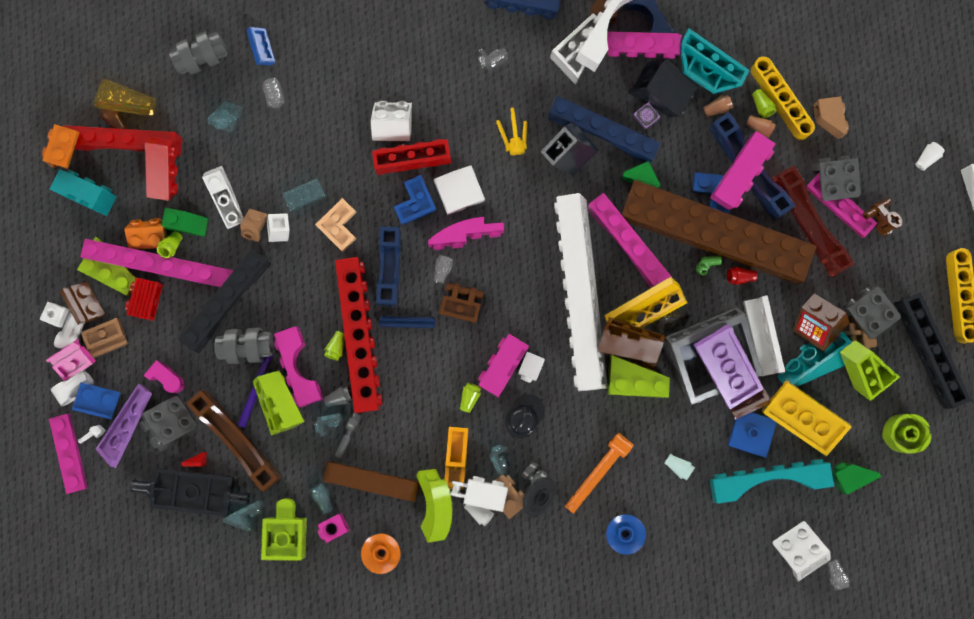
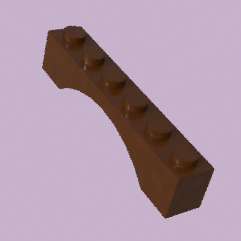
M200 390L186 403L194 414L228 446L240 461L249 477L262 492L269 490L282 478L208 391Z

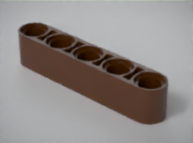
M327 461L323 481L412 502H416L420 484L415 480Z

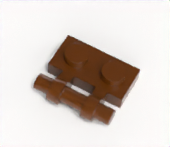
M447 283L445 290L452 292L451 297L443 296L439 314L477 323L481 304L474 303V299H483L484 292L478 291L474 287L470 289L460 286L461 284ZM458 294L469 296L468 301L458 299Z

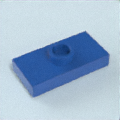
M249 27L246 31L256 65H273L275 59L266 29Z

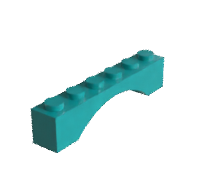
M823 459L811 460V464L804 465L803 462L791 463L792 467L787 468L784 465L772 466L773 470L765 471L763 467L753 469L752 473H746L745 470L735 471L732 476H726V473L715 474V478L709 479L713 502L718 504L737 501L751 487L772 479L793 480L811 489L834 487L831 465L828 462H823Z

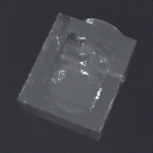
M483 48L479 50L480 57H478V60L482 67L486 66L488 71L508 61V53L505 48L494 50L490 53L489 57Z

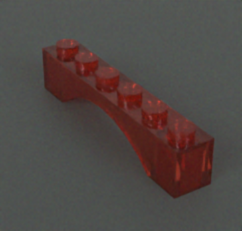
M793 165L776 175L772 180L785 190L795 204L791 212L809 242L817 246L815 252L830 277L855 265L845 247L830 233L819 217L809 197L805 181L796 166Z

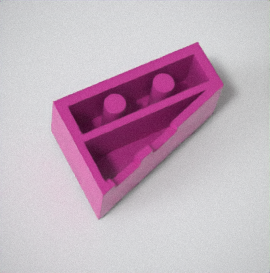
M508 334L506 339L502 338L497 346L499 348L496 355L493 354L487 363L490 365L486 372L483 370L478 378V381H480L479 386L498 398L529 345Z

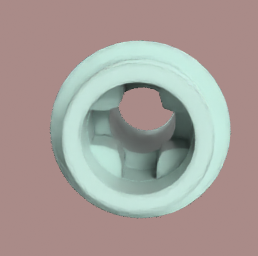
M672 454L669 455L664 463L680 479L684 478L685 480L689 478L695 468L691 465V462Z

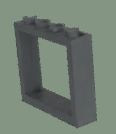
M732 309L665 337L684 396L691 404L700 403L704 399L717 396L720 393L714 382L694 390L692 389L679 348L705 338L727 324L731 327L738 324L749 362L757 377L763 375L745 313L740 309Z

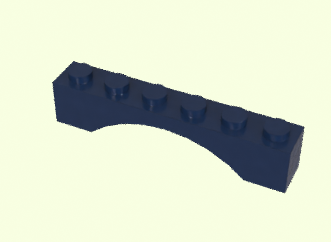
M556 96L548 114L549 120L563 126L574 122L583 132L611 143L632 158L643 163L649 161L651 164L661 144L559 96Z
M728 112L713 122L709 130L733 163L746 141L739 125ZM764 170L758 176H754L751 190L773 221L795 207V204L785 190L776 184Z

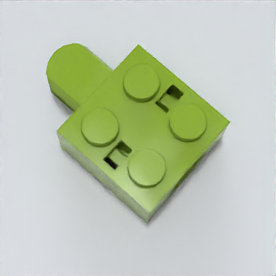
M290 498L281 499L276 504V517L263 519L261 560H303L306 557L307 518L295 517L296 504L294 500Z

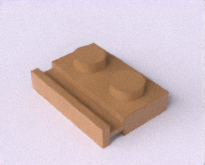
M119 318L81 332L86 348L93 358L129 344Z

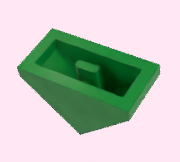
M649 161L625 171L621 180L631 184L634 180L656 188L660 187V183Z

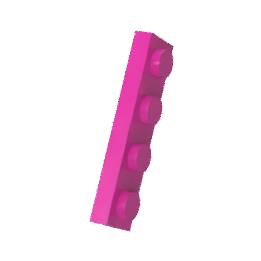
M820 173L805 187L861 238H864L877 224L872 218L864 219V211L849 198L830 201L822 200Z
M64 414L50 418L49 422L66 494L87 489L88 486L71 415Z

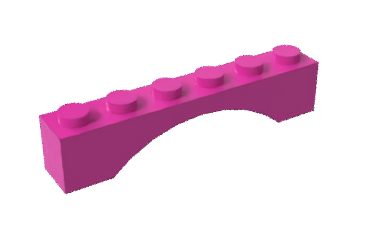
M604 193L588 204L587 209L589 213L625 251L650 288L671 277Z

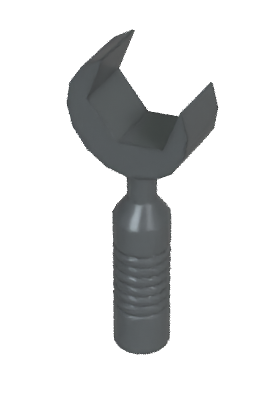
M354 413L353 417L349 419L346 427L348 429L347 434L342 438L335 454L336 457L342 459L350 441V434L352 431H355L360 421V415Z

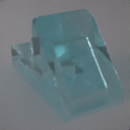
M223 102L208 117V124L215 126L216 129L233 133L242 107Z
M262 499L222 520L226 524L252 531L254 527L248 515L252 518L260 514V509L265 507Z

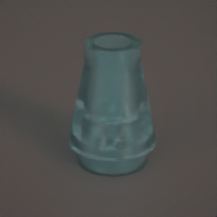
M325 483L310 489L312 493L310 496L322 514L333 510L329 488L325 486Z

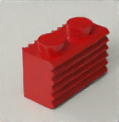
M135 278V282L133 281L130 285L131 298L125 305L126 315L154 321L163 284Z

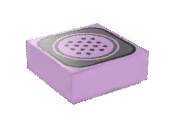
M649 103L633 115L644 130L660 118Z

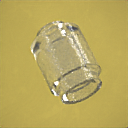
M275 78L265 80L262 89L267 106L272 108L281 107L285 102L281 84Z

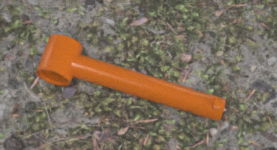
M619 432L608 444L611 449L566 503L565 507L573 514L619 456L624 458L633 448L634 444Z

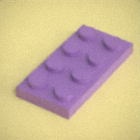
M725 325L694 344L696 351L729 409L763 390L730 325Z

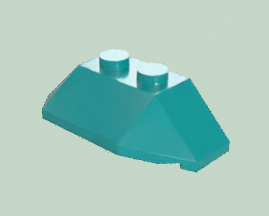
M690 28L687 29L680 44L683 74L713 94L742 86L749 69Z

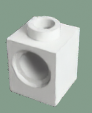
M268 214L267 230L269 242L288 241L290 231L288 214Z
M47 302L40 320L63 328L70 310L58 304Z
M527 352L518 373L521 375L520 379L529 383L532 380L536 381L545 359Z

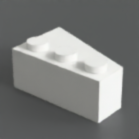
M594 13L551 52L550 58L574 84L577 83L585 68L584 65L575 60L578 55L575 51L581 41L585 43L588 39L585 35L589 28L596 26L597 23L594 21L597 16Z

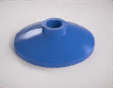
M623 514L615 517L609 523L606 537L613 550L620 554L629 555L641 549L646 539V531L638 518ZM627 530L629 535L623 537L622 531Z

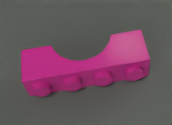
M295 326L275 333L276 339L273 342L276 350H280L282 357L279 360L282 368H286L288 374L286 381L289 387L292 386L294 392L292 398L295 404H298L299 407H304L324 400L318 381L305 379L297 369V356L301 349L306 346L300 328Z

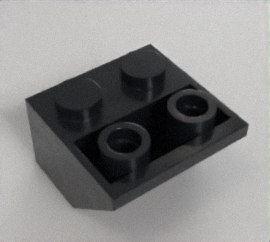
M573 122L564 126L543 148L541 153L554 167L575 175L599 149Z

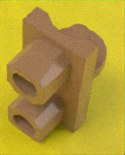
M851 317L850 331H844V334L850 336L852 342L857 341L869 350L872 347H876L877 339L868 338L854 318Z

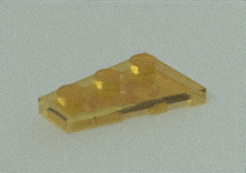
M102 79L94 99L95 108L153 116L157 104L156 98L106 79Z

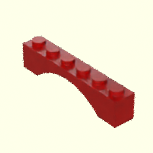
M63 125L65 128L79 132L74 150L123 149L145 152V142L155 137L175 140L177 156H181L182 137L176 132Z

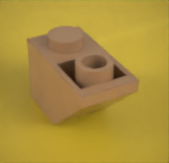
M842 98L818 99L813 104L816 123L837 139L845 136L849 126L848 122L845 121V104L842 102Z

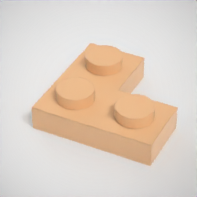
M342 198L315 225L344 252L356 240L344 225L357 212Z

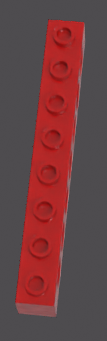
M358 257L335 260L354 412L362 413L380 410L379 406H382V396L377 391V387L380 386L379 375H375L377 358L372 353V349L375 348L374 337H370V330L373 327L372 320L367 315V311L370 310L369 299H365V292H368L367 282L366 280L363 281L362 273H365V265ZM351 274L357 275L354 283H348V276ZM359 293V299L356 302H351V294ZM356 311H360L362 314L361 319L358 321H354L352 318L353 313ZM358 330L364 331V337L361 340H356L355 333ZM360 349H365L367 352L364 359H359L357 356ZM362 368H368V377L361 378L360 370ZM365 387H370L372 393L369 397L365 398L362 390Z

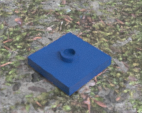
M752 412L734 421L727 446L766 458L777 422Z

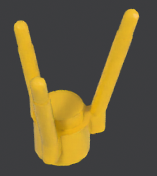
M511 108L514 138L510 139V143L500 121L497 120L496 123L505 143L506 151H510V155H520L525 153L524 149H527V121H524L521 141L517 134L514 108Z

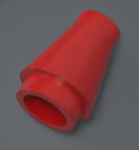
M733 266L727 271V281L733 285L755 282L757 280L756 270Z

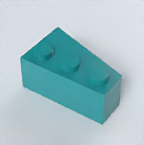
M59 169L50 190L100 214L108 215L117 197L111 193L112 189L104 185L99 187L95 185V181L87 177L83 180L78 177V173L68 169L65 172Z

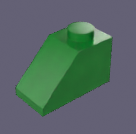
M165 208L161 227L168 231L205 237L209 218L185 211Z
M845 462L835 465V470L832 471L833 480L840 493L846 495L882 477L878 472L853 464H845Z

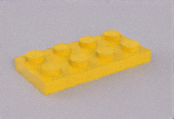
M787 380L771 398V403L762 409L765 415L825 456L832 451L852 427L847 421Z

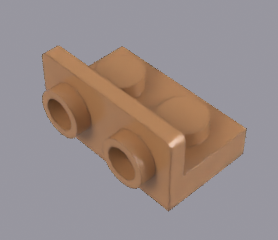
M501 474L495 480L504 482V486L508 488L503 512L510 519L523 509L525 494L521 490L519 492L516 491L513 487L516 483L509 475L505 477L504 474Z

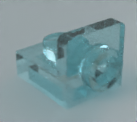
M343 413L317 417L315 429L317 433H320V437L327 436L325 424L328 427L338 426L339 421H344Z
M501 444L492 448V453L489 454L499 476L507 473L505 468L508 467L503 456L500 458L498 454L508 450L507 446L502 447Z

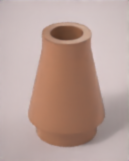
M726 94L724 96L720 95L704 106L703 109L706 116L709 117L729 112L733 108V104L729 95Z
M751 115L746 126L770 138L776 124L772 123V120Z

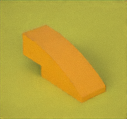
M449 427L445 465V479L449 489H453L452 481L465 482L468 428Z

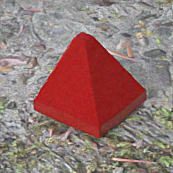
M202 452L182 462V466H205L207 452Z

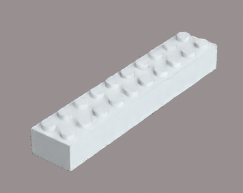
M580 193L558 196L557 203L554 206L556 214H559L557 231L561 233V240L559 241L560 252H563L561 268L562 271H565L566 279H563L564 290H567L568 298H565V305L570 313L567 323L568 328L572 331V337L569 338L570 347L574 349V356H572V366L576 368L574 385L578 387V391L608 389L604 353L597 351L602 338L587 201Z

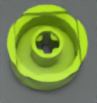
M896 414L886 421L882 438L893 451L913 454L921 452L928 447L931 441V434L928 422L921 416L916 414Z

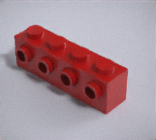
M436 139L433 142H417L414 145H398L395 148H379L372 151L374 168L377 175L452 164L448 139Z

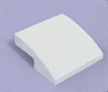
M472 166L458 169L434 179L447 215L485 201Z

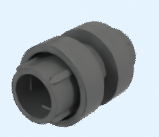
M207 31L196 34L197 41L190 43L188 39L177 42L176 48L171 49L169 52L177 72L180 74L189 72L193 75L202 71L201 64L207 62L212 67L221 63L220 58L227 56L228 51L219 32L215 31L209 34Z
M248 328L245 334L242 333L241 329H227L224 335L216 336L215 354L219 360L226 359L228 364L242 363L244 357H247L249 363L263 362L264 357L273 356L274 338L271 332H263L262 328Z

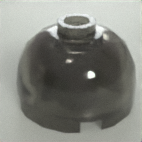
M658 305L653 310V313L659 312L662 305ZM679 307L651 323V329L653 332L665 335V337L676 333L677 331L675 330L680 325L684 327L689 321L690 315L682 307Z

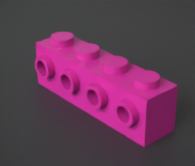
M607 32L608 51L606 53L612 57H619V54H626V57H637L638 54H644L646 58H656V55H663V58L675 59V56H681L680 44L683 36L676 33Z
M754 132L710 198L727 210H731L734 207L737 208L743 200L741 196L744 191L748 192L752 187L754 176H758L762 172L764 161H768L773 155L774 150L772 149L775 143L759 132Z

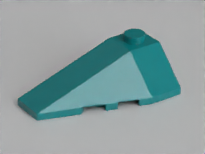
M841 332L825 352L811 343L807 346L803 344L800 348L802 351L796 359H791L784 367L785 372L779 373L777 377L782 384L787 380L795 387H798L841 368L845 364L840 352L850 345L852 341Z

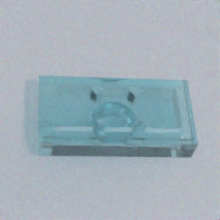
M318 178L283 193L291 212L326 197Z

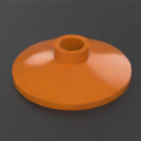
M387 534L371 536L365 541L361 550L363 564L368 570L376 574H385L392 571L397 566L401 555L399 544L393 537ZM380 549L385 551L384 556H379L378 551Z

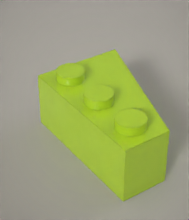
M853 341L840 352L854 389L870 401L900 378L878 356L857 341Z
M609 356L608 395L669 397V377L616 356Z
M280 371L265 374L253 380L271 436L292 429L304 422L286 385L285 378L281 375Z

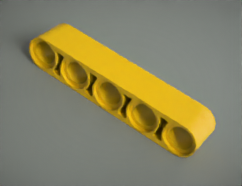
M767 57L758 58L751 68L752 76L763 92L776 104V111L793 136L798 140L806 139L814 132L815 125L772 61ZM758 65L763 66L765 71L760 70ZM768 80L773 81L775 86H771ZM779 96H783L786 102L781 101ZM789 111H793L796 117H792ZM800 126L805 127L807 133L802 132Z
M960 248L948 253L946 265L954 337L957 342L965 344L974 342V274L971 253L965 248ZM956 255L960 256V262L956 259ZM959 273H960V274L962 275V277H963V280H962V281H961V280L959 279V277H958V274H959ZM961 292H962V293L964 294V296H965V299H964V300H962V298H961V296H960V293H961ZM963 311L967 314L966 319L962 315ZM965 330L969 333L968 339L965 337Z

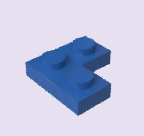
M695 172L692 192L712 195L724 175ZM710 199L711 208L730 213V210Z
M421 175L404 182L411 200L394 206L401 225L436 211Z

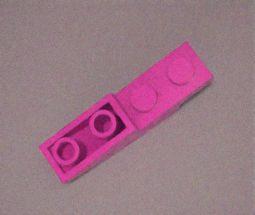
M484 217L464 220L435 234L428 240V245L433 247V250H442L444 246L462 248L463 244H467V237L469 236L470 239H480L482 235H489L491 238L500 237V234L504 233V223L484 224Z

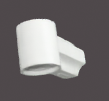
M69 312L62 331L56 335L54 346L63 349L77 339L79 340L78 343L81 344L80 335L85 322L77 325L73 315Z
M82 370L69 380L60 382L52 387L51 391L61 406L68 405L75 400L80 382L94 384L93 379L85 370Z

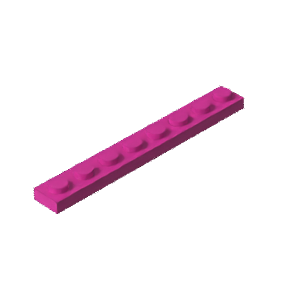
M85 239L80 256L84 259L215 287H221L234 271L173 257L164 258L159 254Z

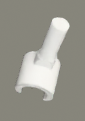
M101 425L92 426L89 432L80 438L78 442L81 444L93 435L99 438L106 430Z

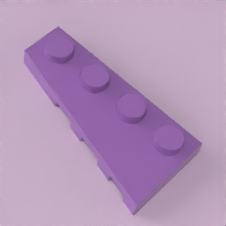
M139 383L96 447L97 452L109 466L114 468L117 467L152 395L145 386Z

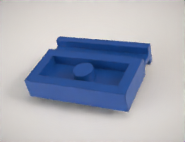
M80 382L72 410L112 419L120 392Z

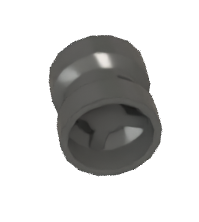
M534 461L521 474L524 479L530 481V484L548 475L544 470H540Z

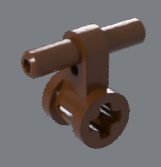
M889 198L876 202L870 206L869 210L863 213V218L866 220L872 216L878 221L876 230L883 236L891 234L893 229L899 228L903 223L899 214L896 212L889 213L886 209L887 206L891 205Z

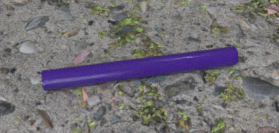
M273 356L264 357L257 377L267 373ZM254 384L238 423L239 426L244 428L257 398Z

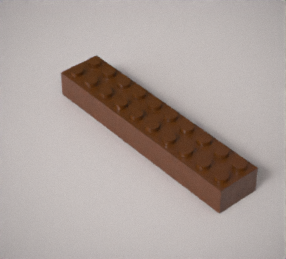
M637 180L633 181L621 215L630 224L709 253L720 255L723 258L797 285L805 282L817 247L808 242Z

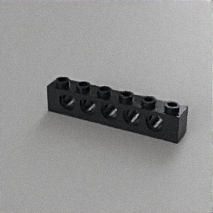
M921 292L894 302L943 409H954L970 402V396Z

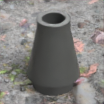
M343 385L324 397L325 405L328 408L349 404L353 400L352 389L349 385Z

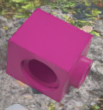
M342 512L318 525L319 529H317L322 540L325 539L326 543L350 530ZM329 523L336 525V533L329 532Z

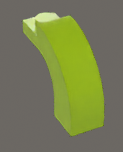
M436 469L418 471L416 477L426 499V516L420 527L427 542L445 540L452 521V501L446 479H440Z

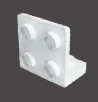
M805 521L773 541V545L791 566L793 575L798 581L831 560L830 551Z

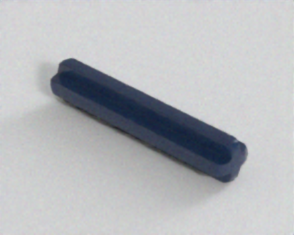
M379 317L380 327L435 328L436 323L433 317Z

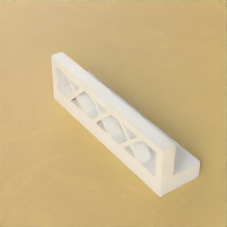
M768 296L744 301L748 326L762 369V376L785 372Z

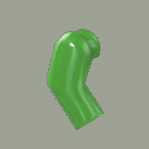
M721 256L702 257L696 265V272L701 276L706 275L710 266L721 265Z

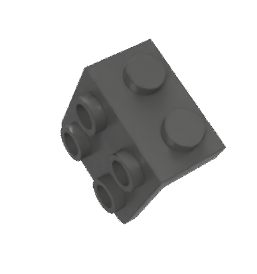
M849 155L838 156L836 161H831V158L819 159V163H812L813 171H819L822 200L830 201L860 196L858 158L850 159Z
M879 286L863 289L858 293L860 297L855 300L853 298L843 304L845 308L842 309L846 312L847 316L851 315L870 339L877 337L901 318L899 312Z
M174 396L144 412L139 420L141 429L148 433L152 446L158 448L159 452L165 450L172 441L194 430L196 427L195 421L178 396Z

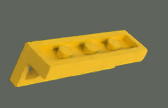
M670 277L605 315L606 321L610 317L644 328L683 306L687 301L680 285ZM677 293L680 300L673 304L669 303L671 296ZM662 304L659 312H652L655 305ZM641 313L646 314L643 321L640 323L636 322L638 315Z

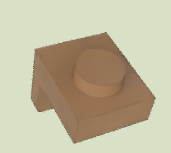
M249 208L240 224L241 236L248 240L259 242L260 232L267 221V214Z

